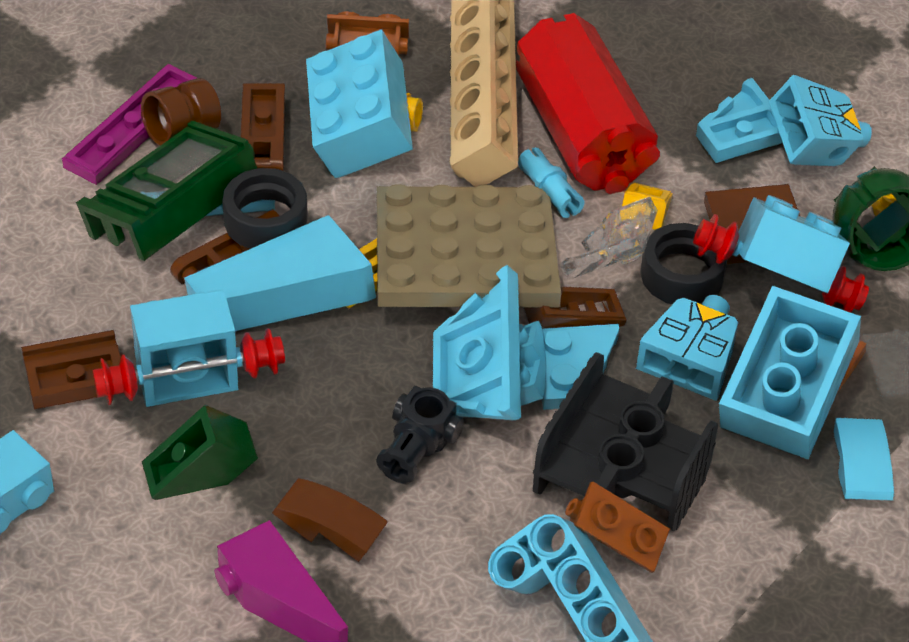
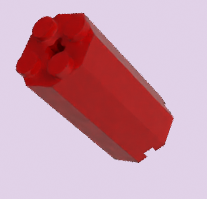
M575 13L563 15L566 20L556 23L552 17L542 19L518 41L517 52L520 60H516V70L575 180L594 191L605 189L608 194L622 192L628 187L629 183H632L659 159L658 135L596 28Z

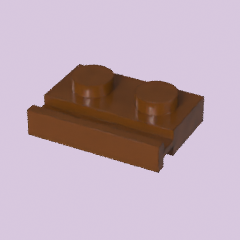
M114 330L21 347L34 410L97 398L93 369L101 368V358L105 360L109 367L119 365L121 356Z

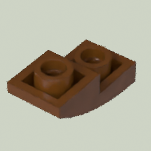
M301 478L296 480L272 512V514L308 541L312 542L320 533L358 562L367 553L388 523L379 514L349 496L327 486Z

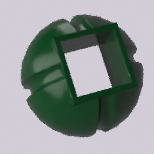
M874 166L869 171L859 174L857 181L852 185H845L840 194L833 199L835 205L832 221L834 222L833 224L842 228L839 234L850 243L846 252L854 261L873 270H897L909 265V174L897 169H877ZM891 193L896 201L865 226L861 227L857 220L862 212L882 196Z

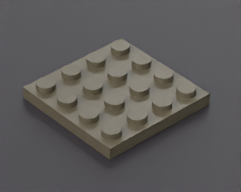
M401 184L377 186L378 307H461L474 293L481 298L489 294V291L500 282L496 273L506 265L518 274L519 307H542L543 305L560 307L561 287L551 200L543 189L533 185L521 187H493L491 185H480L477 187H451L448 185L415 187Z

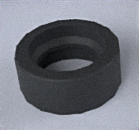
M258 168L245 171L233 178L224 189L222 202L224 226L228 235L241 246L251 249L307 224V193L302 182L290 173L272 168ZM260 200H275L286 204L290 208L289 211L281 216L269 219L254 218L241 211L243 207L251 202Z
M690 223L668 224L656 229L646 239L640 270L643 285L653 296L665 303L673 304L677 299L686 298L702 304L707 296L716 295L721 290L727 260L717 264L716 253L709 250L701 257L698 256L699 246L693 244V240L699 225ZM683 253L704 261L709 269L700 274L683 275L668 270L658 260L669 254Z

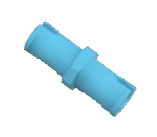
M532 148V152L529 149L522 152L518 158V166L531 178L536 187L546 192L563 218H569L570 214L568 211L572 216L580 213L585 204L584 199L567 182L566 173L560 167L553 166L539 148Z

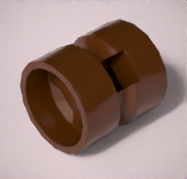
M196 78L182 82L177 87L170 86L147 92L142 98L141 116L148 135L155 143L162 145L188 127L187 123L190 121L217 129L221 121V106L212 85L203 78Z

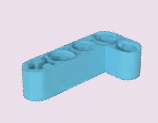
M554 514L543 515L498 546L491 554L488 561V572L491 579L498 586L521 594H532L551 582L586 642H653L586 533L574 526L573 522ZM563 529L565 533L564 543L559 550L553 552L551 546L552 538L557 531ZM523 557L525 563L523 574L514 580L512 568L515 562ZM588 570L590 584L584 592L579 594L576 588L577 579L582 572ZM614 612L616 627L610 635L605 637L602 631L603 619L608 613Z

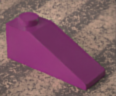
M270 520L217 546L219 567L214 570L221 590L226 596L234 594L242 607L247 611L307 642H348V626Z

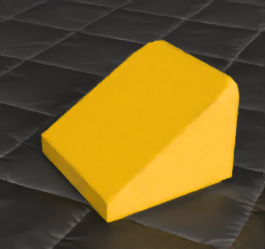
M638 183L631 184L624 193L619 221L654 230L661 228L673 193Z

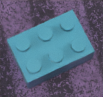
M382 29L365 36H360L353 41L328 51L320 52L306 59L312 144L314 150L334 178L343 177L413 150L403 62Z
M772 286L720 400V427L809 459L859 343L861 316Z

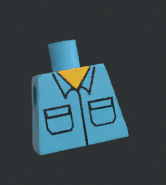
M792 75L769 100L790 164L841 165L858 147H865L871 139L872 130L870 125L857 120L849 97L826 86Z
M718 295L707 296L702 305L686 298L677 299L640 340L636 369L658 378L663 376L673 380L675 385L717 401L733 352L739 323L735 317L728 315L730 311L728 302Z

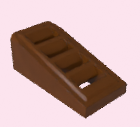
M561 287L560 307L544 305L542 307H524L529 324L539 321L542 329L618 324L619 327L625 326L627 321L615 289ZM603 301H606V302H607L609 311H608V309L606 308V306L604 305ZM602 302L605 312L597 311L595 303ZM584 304L586 311H580L578 305Z

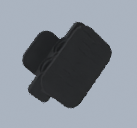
M595 352L592 358L590 357L586 367L580 372L579 378L573 383L572 389H569L566 398L560 403L559 409L553 414L552 420L548 422L544 433L538 441L533 470V492L541 495L548 483L552 482L585 497L590 482H595L619 498H626L632 495L669 511L667 527L671 531H675L679 528L682 518L684 519L694 497L698 495L700 487L706 481L713 451L716 446L715 440L718 423L711 420L702 434L699 435L664 420V415L671 401L673 380L662 376L651 394L604 375V355Z

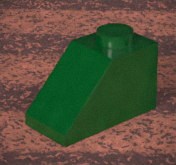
M204 405L142 461L151 498L160 500L228 485L255 462L258 457L247 422Z

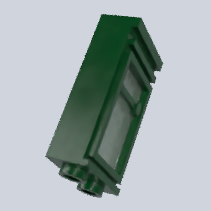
M190 121L187 123L188 127L105 184L106 188L104 190L100 188L95 191L96 195L93 198L83 197L76 202L88 235L96 240L106 233L109 241L113 245L119 246L125 241L123 227L129 231L138 258L143 261L147 260L220 206L223 202L224 189L233 178L245 171L257 169L253 147L247 139L195 121Z

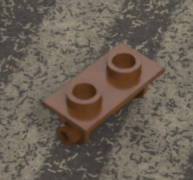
M349 11L340 12L337 15L327 14L328 33L326 35V50L333 49L360 36H365L382 29L398 56L408 52L409 19H401L393 14H382L378 17L360 16Z
M590 482L584 499L580 501L574 498L569 502L565 514L570 517V521L574 523V526L651 573L655 571L670 528L595 482Z

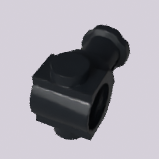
M414 385L408 395L403 393L397 400L392 414L393 420L398 421L393 430L395 439L388 449L381 450L376 459L377 466L389 479L402 484L412 482L418 473L417 465L423 457H429L436 452L442 451L447 442L454 444L458 440L464 426V418L456 415L457 403L449 400L443 391L432 387L420 388Z

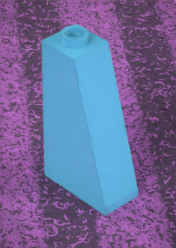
M329 215L184 278L188 295L224 289L235 331L367 302L376 298L372 264Z

